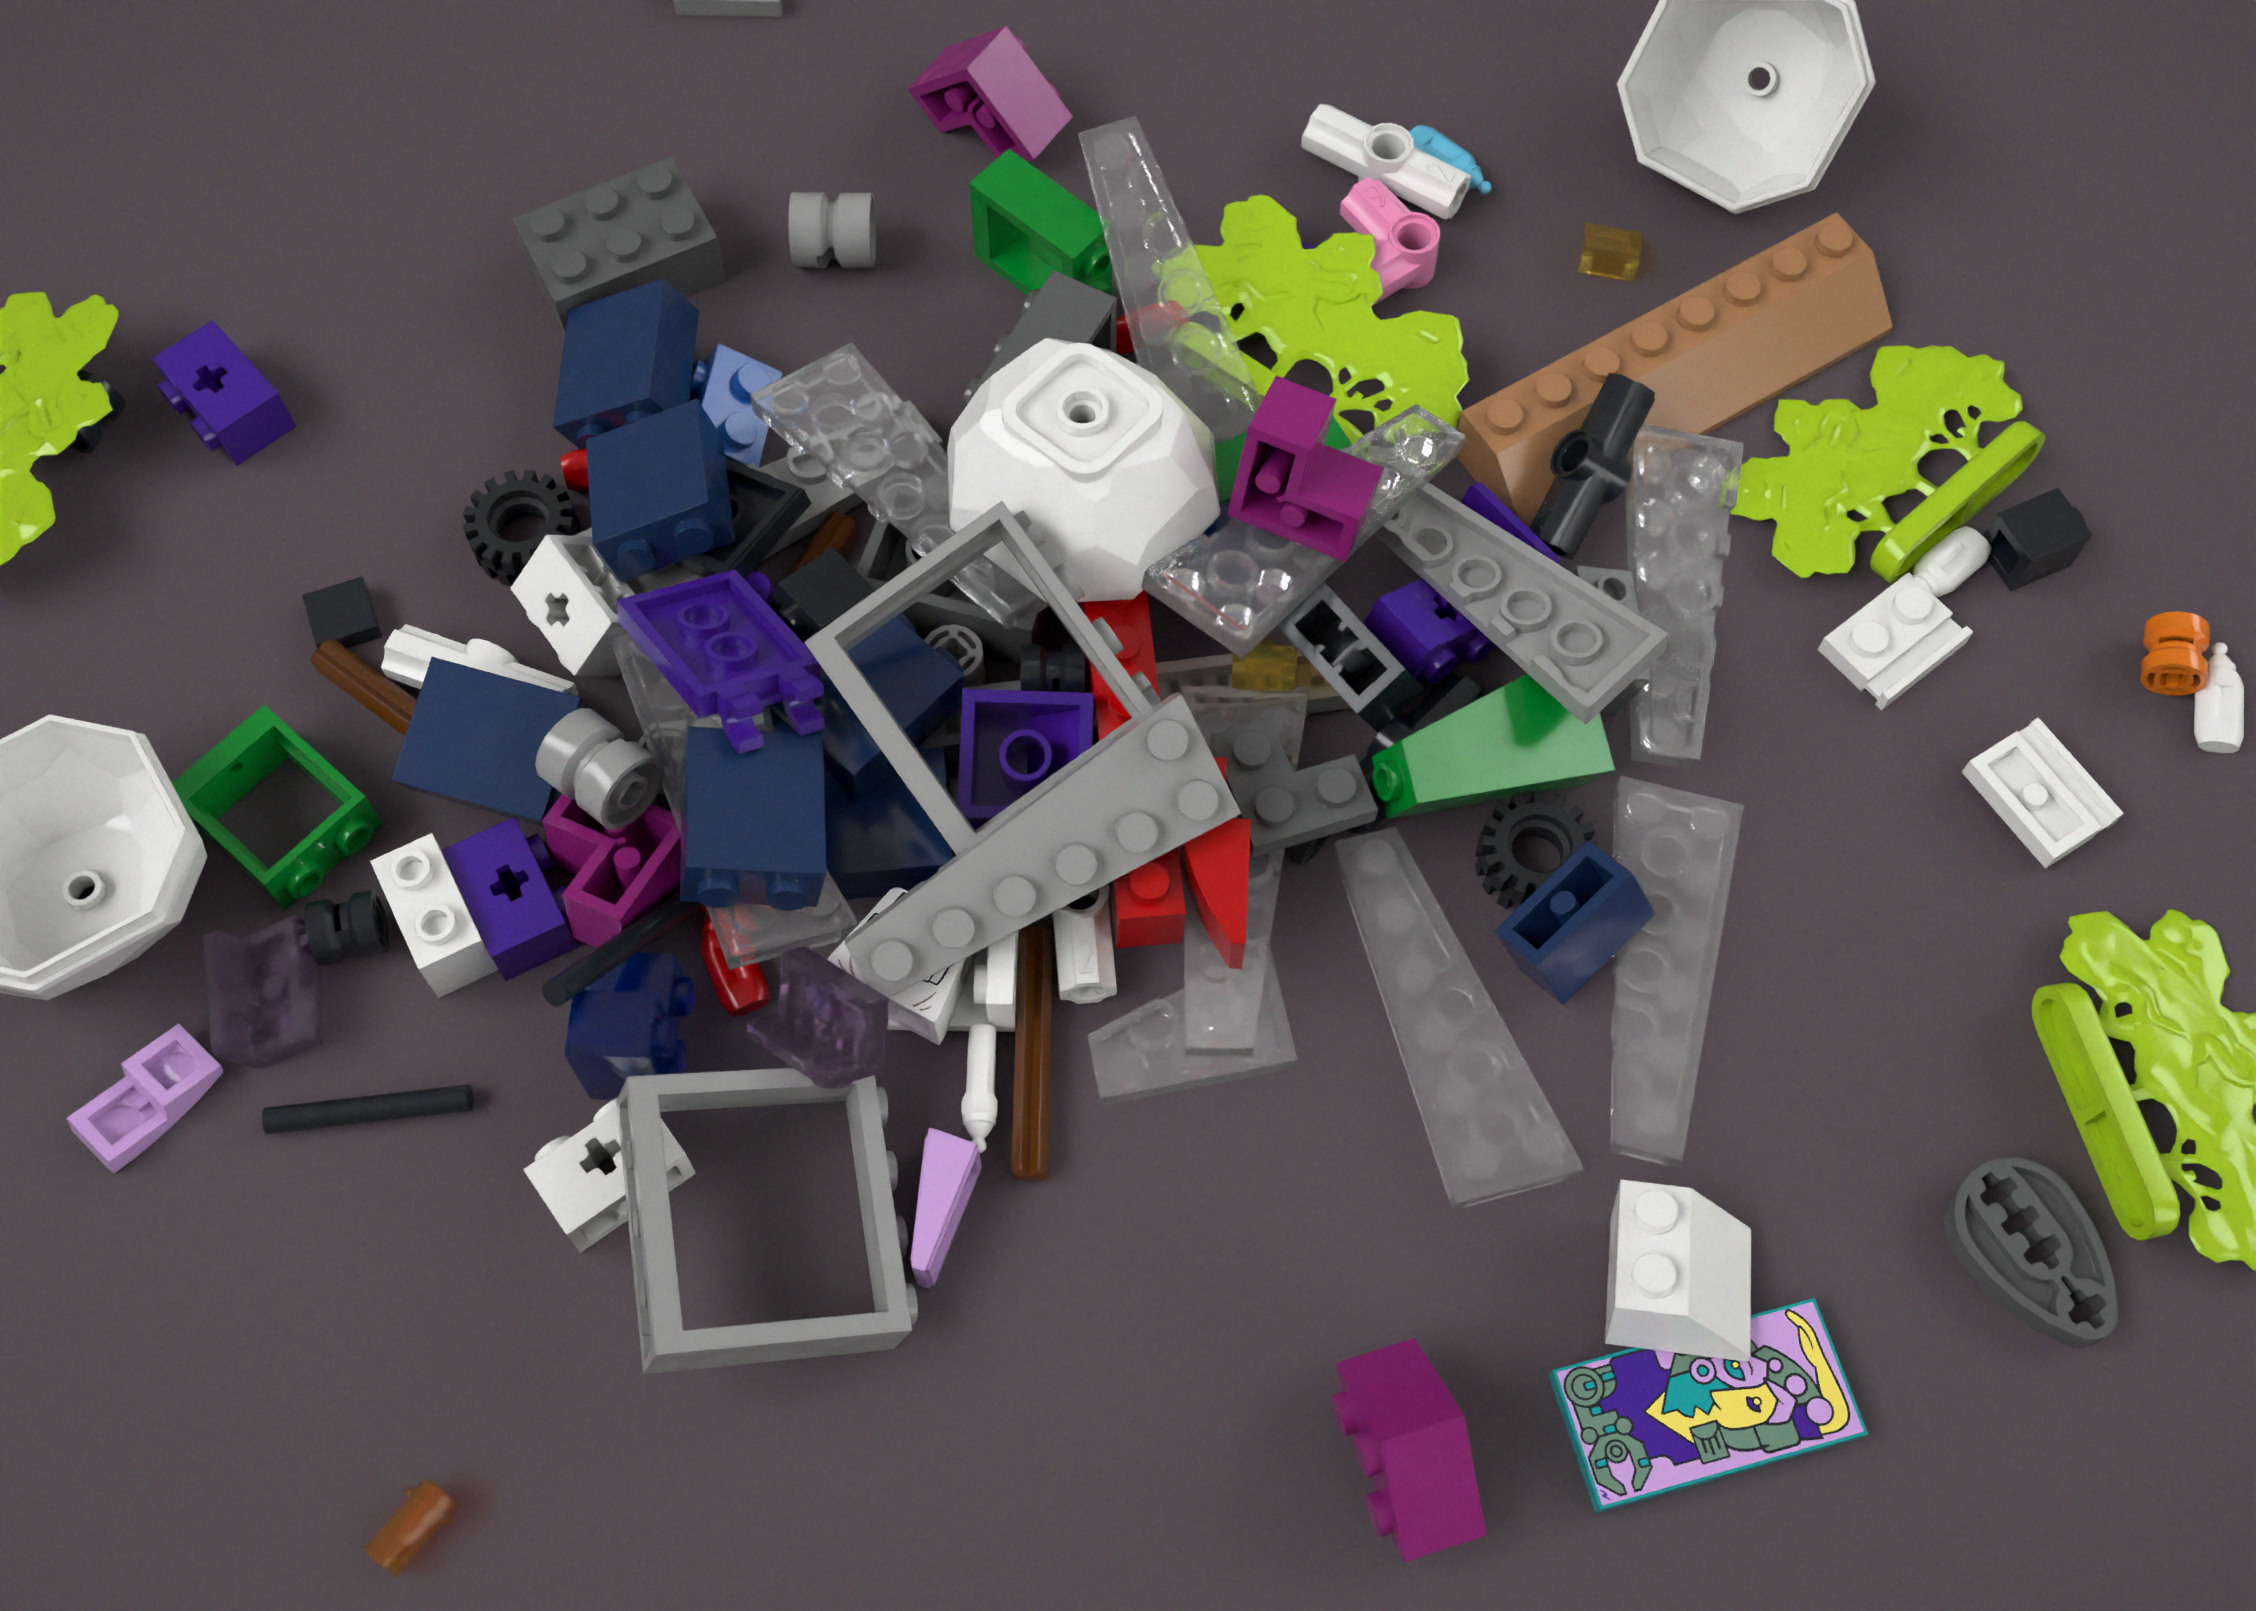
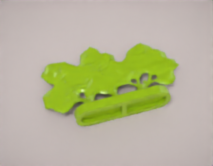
M1255 195L1250 196L1247 201H1235L1223 208L1224 217L1220 226V234L1224 243L1221 246L1180 245L1157 271L1158 277L1166 282L1164 295L1167 301H1177L1187 314L1208 312L1218 316L1223 332L1219 337L1200 324L1193 322L1185 323L1168 341L1171 353L1191 373L1254 415L1275 376L1284 378L1297 361L1310 359L1326 367L1331 375L1333 392L1329 396L1337 399L1333 416L1352 443V456L1363 460L1368 453L1369 447L1363 434L1353 424L1339 415V412L1344 410L1356 409L1372 412L1375 419L1374 429L1382 442L1393 448L1413 446L1429 429H1456L1457 419L1462 411L1456 396L1469 381L1467 361L1460 352L1464 341L1459 319L1453 315L1421 310L1380 320L1374 315L1372 305L1383 295L1380 275L1371 268L1370 264L1376 256L1374 234H1360L1357 232L1333 233L1327 241L1322 242L1317 248L1303 249L1297 232V218L1270 196ZM1242 303L1245 310L1238 320L1235 321L1230 315L1231 309L1235 304ZM1258 332L1265 336L1271 350L1276 352L1278 361L1270 370L1233 346L1234 342ZM1346 368L1351 375V379L1342 385L1338 379L1340 370ZM1377 379L1382 381L1385 386L1383 391L1362 399L1363 395L1358 391L1352 397L1347 395V392L1354 385L1364 380ZM1390 399L1392 402L1390 409L1384 412L1374 407L1378 401Z
M45 292L12 294L7 299L5 307L0 309V365L6 367L4 372L0 374V566L11 560L23 545L33 542L50 528L56 518L51 491L43 482L37 481L30 472L33 463L40 456H56L75 441L78 430L85 426L94 425L113 410L109 402V395L101 382L81 381L77 375V372L94 355L106 348L108 339L119 317L118 309L113 304L107 305L104 298L98 294L74 304L61 317L57 318L53 314L51 303Z
M1908 345L1882 346L1877 350L1870 371L1872 387L1876 390L1877 405L1871 409L1861 410L1848 399H1826L1819 405H1811L1805 400L1779 399L1778 408L1775 411L1774 431L1780 434L1782 439L1790 446L1789 455L1767 459L1751 457L1748 461L1723 476L1720 481L1721 492L1727 495L1725 505L1730 514L1741 515L1759 521L1771 518L1777 521L1772 555L1801 578L1810 577L1815 571L1827 575L1848 573L1855 564L1856 551L1854 541L1862 531H1883L1886 535L1875 548L1871 556L1870 567L1887 582L1894 584L1905 574L1913 571L1920 557L1950 532L1963 527L2015 481L2035 459L2045 442L2046 436L2028 422L2018 421L2007 427L1985 448L1979 447L1978 431L1981 422L2006 421L2015 418L2023 410L2021 395L2012 390L2003 381L2005 362L2002 360H1994L1988 355H1977L1968 358L1952 346L1930 345L1920 349ZM1972 405L1979 408L1981 414L1976 420L1969 416L1967 407ZM1954 409L1960 414L1966 428L1961 427L1957 432L1963 435V438H1956L1947 430L1944 414L1948 410ZM1942 434L1949 442L1943 444L1932 442L1930 436ZM1937 449H1956L1966 457L1968 462L1940 487L1919 475L1917 464L1926 453ZM1909 489H1918L1928 496L1897 524L1891 521L1882 504L1886 497L1904 493ZM1854 509L1868 519L1861 522L1853 521L1847 517V511Z
M2174 909L2167 910L2165 916L2153 924L2149 940L2141 939L2127 925L2108 911L2070 916L2068 924L2072 933L2064 940V947L2059 958L2069 972L2096 990L2103 1001L2099 1015L2088 993L2081 986L2071 982H2062L2038 988L2032 1001V1019L2119 1224L2130 1237L2138 1241L2170 1234L2177 1227L2180 1219V1203L2172 1184V1179L2195 1199V1209L2189 1216V1237L2197 1252L2216 1263L2228 1260L2244 1261L2256 1272V1124L2252 1115L2253 1107L2256 1105V1012L2249 1014L2245 1012H2231L2220 1003L2224 991V982L2231 970L2227 964L2218 933L2211 925L2200 919L2191 920L2184 913ZM2127 1002L2132 1005L2131 1014L2116 1018L2115 1006L2118 1003ZM2108 1036L2128 1041L2135 1050L2134 1070L2137 1074L2135 1084H2128ZM2152 1098L2164 1104L2170 1111L2177 1128L2176 1142L2170 1153L2159 1154L2137 1101ZM2188 1139L2195 1140V1154H2183L2181 1151L2182 1145ZM2200 1163L2212 1169L2221 1177L2222 1188L2218 1190L2194 1182L2197 1179L2194 1171L2184 1172L2182 1164ZM2209 1196L2219 1201L2221 1208L2216 1211L2208 1210L2200 1197Z

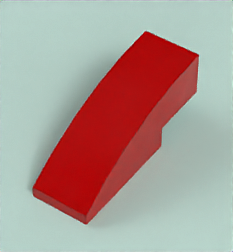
M1213 757L1226 782L1227 758ZM1232 818L1178 846L1180 865L1191 900L1209 938L1228 968L1242 969L1245 952L1251 819Z

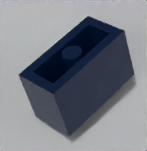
M1587 840L1494 932L1520 971L1560 1004L1564 1005L1655 915V912L1633 873Z

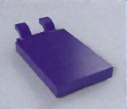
M735 569L617 600L619 623L699 719L719 714L727 738L738 754L764 747L763 735L755 726L752 716L762 714V707L770 704L783 702L787 717L800 736L825 729L824 717L817 710L813 698L824 696V684L821 682V665L809 648Z

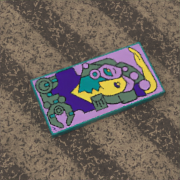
M1815 1298L1751 1315L1750 1358L1748 1362L1634 1347L1557 1368L1548 1375L1595 1514L1862 1439L1868 1435Z

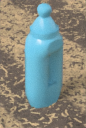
M1422 124L1409 131L1413 137L1415 148L1472 175L1468 190L1478 189L1483 195H1487L1491 191V183L1484 181L1481 168L1476 165L1475 158L1470 152L1432 127Z

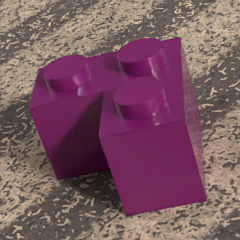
M1007 26L946 47L907 88L940 133L971 124L996 159L1006 150L1011 149L1026 161L1035 160L1073 117L1061 101L1056 87L1045 79L1028 56L1023 42L1013 35Z
M1275 376L1248 426L1227 515L1346 562L1371 511L1384 468L1324 445L1337 399Z
M562 794L543 818L542 822L553 864L577 874L562 894L573 938L597 948L680 891L681 817L651 804L633 823L621 829L609 830L580 808L576 803V799H569ZM635 955L626 960V962L630 963Z
M1416 1339L1406 1340L1335 1363L1341 1392L1331 1395L1332 1408L1342 1435L1344 1437L1353 1435L1355 1452L1365 1477L1373 1478L1375 1491L1365 1494V1501L1372 1525L1378 1537L1390 1535L1405 1563L1486 1536L1464 1414Z

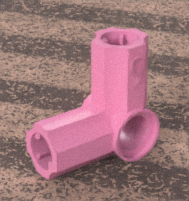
M1368 176L1353 185L1350 193L1341 201L1340 215L1357 233L1374 234L1376 256L1370 264L1371 268L1380 275L1383 295L1372 306L1401 288L1417 289L1427 285L1435 273L1440 242V228L1436 221L1428 215L1411 212L1379 179L1372 180Z

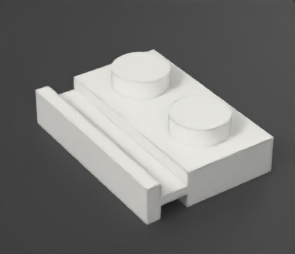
M1909 572L1824 637L1818 648V651L1861 692L1864 689L1870 692L1877 699L1875 705L1881 711L1965 645L1973 634V631L1968 626L1962 629L1950 618L1953 612L1930 591L1925 592L1914 587L1915 577Z
M2039 718L2032 721L2029 726L2020 732H2014L1970 760L1962 770L1964 776L2045 869L2092 839L2103 829L2114 825L2124 814Z

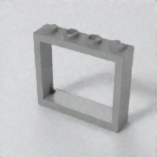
M1000 501L804 642L956 855L966 848L970 849L1002 825L1001 822L1020 807H1026L1054 786L1056 780L1075 766L1078 768L1106 747L1111 739L1162 702L1152 688V684L1141 671L1130 677L1118 661L1116 655L1123 651L1124 647L1106 621L1100 617L1091 623L1076 602L1083 598L1085 594L1066 566L1061 563L1052 570L1037 548L1043 545L1046 540L1035 523H1032L1024 510L1013 516L1003 501ZM1003 541L1131 719L975 830L847 651Z
M873 1064L627 1077L616 1103L643 1374L893 1350L912 1331V1325H915L917 1321L918 1303L914 1286L911 1283L905 1284L902 1258L907 1253V1228L903 1217L895 1216L892 1192L897 1187L898 1167L894 1152L891 1150L886 1151L883 1127L888 1119V1099L885 1089L882 1086H876ZM846 1101L875 1313L683 1330L660 1112Z

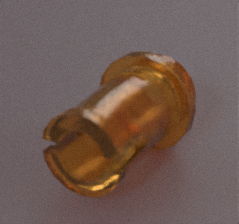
M427 1477L417 1487L409 1485L404 1490L409 1497L376 1536L363 1547V1550L384 1569L389 1567L388 1571L397 1578H400L405 1572L406 1566L442 1524L450 1527L454 1522L450 1514L459 1504L446 1491Z

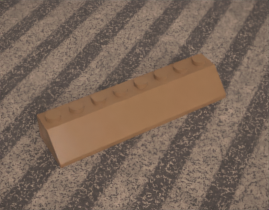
M1836 212L1461 411L1452 452L1477 483L1482 482L1529 528L1556 477L1550 468L1554 449L1569 432L1581 428L1609 373L1624 375L1631 380L1644 384L1656 393L1654 396L1656 400L1626 456L1632 465V476L1889 335L1893 326L1874 253Z

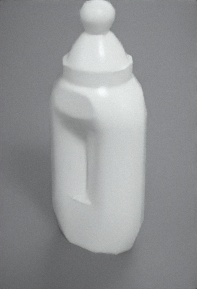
M1968 526L1950 532L1917 560L1912 575L1915 577L1913 586L1925 592L1930 591L1935 597L1952 592L1986 563L1991 553V546L1987 539L1977 530Z
M2218 642L2212 646L2211 649L2214 655L2207 661V683L2203 689L2195 693L2194 737L2200 749L2215 753H2234L2239 750L2244 737V685L2241 677L2236 672V665L2226 655L2227 645Z
M974 1024L969 1027L966 1093L961 1104L962 1124L965 1125L966 1130L973 1138L971 1142L977 1144L979 1153L984 1152L987 1148L984 1138L996 1125V1117L998 1116V1101L995 1097L996 1027L989 1024Z

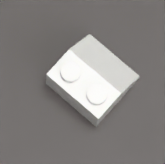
M1620 1180L1610 1221L1605 1344L1748 1362L1750 1358L1751 1228L1692 1188Z

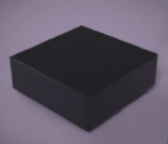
M363 577L302 595L318 649L328 639L336 640L348 648L382 637L369 588Z

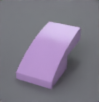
M179 1023L122 1062L121 1065L125 1074L123 1079L67 1117L71 1131L113 1174L135 1159L167 1132L197 1103L223 1073L222 1066Z

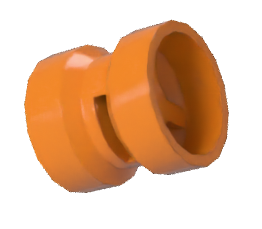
M2181 611L2164 612L2148 619L2144 625L2143 645L2149 653L2141 662L2140 680L2142 685L2149 691L2168 696H2183L2203 689L2208 678V663L2202 656V653L2210 645L2209 622L2201 616Z

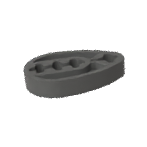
M2005 1157L1993 1159L1979 1165L1955 1186L1947 1200L1944 1211V1230L1949 1247L1957 1261L1978 1286L2002 1308L2035 1331L2071 1347L2084 1348L2093 1345L2107 1337L2115 1329L2119 1318L2115 1280L2104 1245L2090 1216L2072 1189L2060 1176L2034 1161ZM1998 1186L2006 1197L1999 1204L1994 1203L1987 1206L1982 1202L1980 1195L1986 1188L1989 1190ZM2021 1214L2025 1217L2029 1225L2023 1229L2022 1234L2016 1232L2008 1235L2001 1225L2008 1218L2007 1215L2014 1217ZM2041 1243L2047 1249L2049 1255L2043 1261L2031 1265L2023 1253L2030 1246H2037ZM2086 1302L2091 1307L2093 1314L2088 1317L2087 1321H2082L2076 1325L2070 1319L2068 1312L2075 1305Z

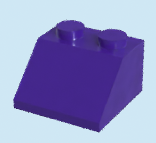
M962 689L957 806L975 830L1092 747L1094 693Z

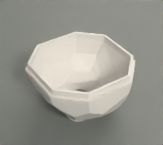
M1660 0L1617 82V87L1638 162L1728 211L1738 214L1815 190L1876 84L1855 0ZM1759 67L1765 68L1770 74V83L1765 89L1757 88L1753 83V74Z
M1045 338L993 374L979 387L950 431L947 447L950 527L959 532L1000 501L1004 502L1013 516L1024 510L1046 540L1037 549L1053 570L1063 563L1083 590L1085 596L1077 602L1134 599L1212 525L1221 513L1214 436L1210 429L1155 374L1110 350L1098 348L1091 344L1074 343L1053 338ZM1080 420L1089 421V423H1076V422H1077V421H1080ZM1003 541L984 553L987 558L1047 603Z
M49 714L0 739V993L49 1000L103 977L133 961L181 922L206 862L207 854L200 834L145 734ZM95 886L90 896L78 900L82 892L89 887Z

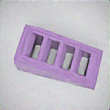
M934 1128L928 1129L924 1142L911 1253V1267L916 1283L928 1289L936 1283L982 1169L980 1153L976 1143Z

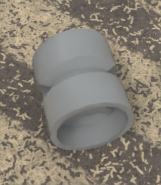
M824 192L791 193L789 200V246L794 268H826L831 259H837L842 268L875 267L877 232L873 193L841 192L836 201H829Z
M580 708L558 721L545 736L537 752L535 763L537 773L541 778L569 799H576V803L580 808L609 830L621 829L633 823L647 810L662 786L665 773L663 763L638 743L626 742L623 732L591 708Z

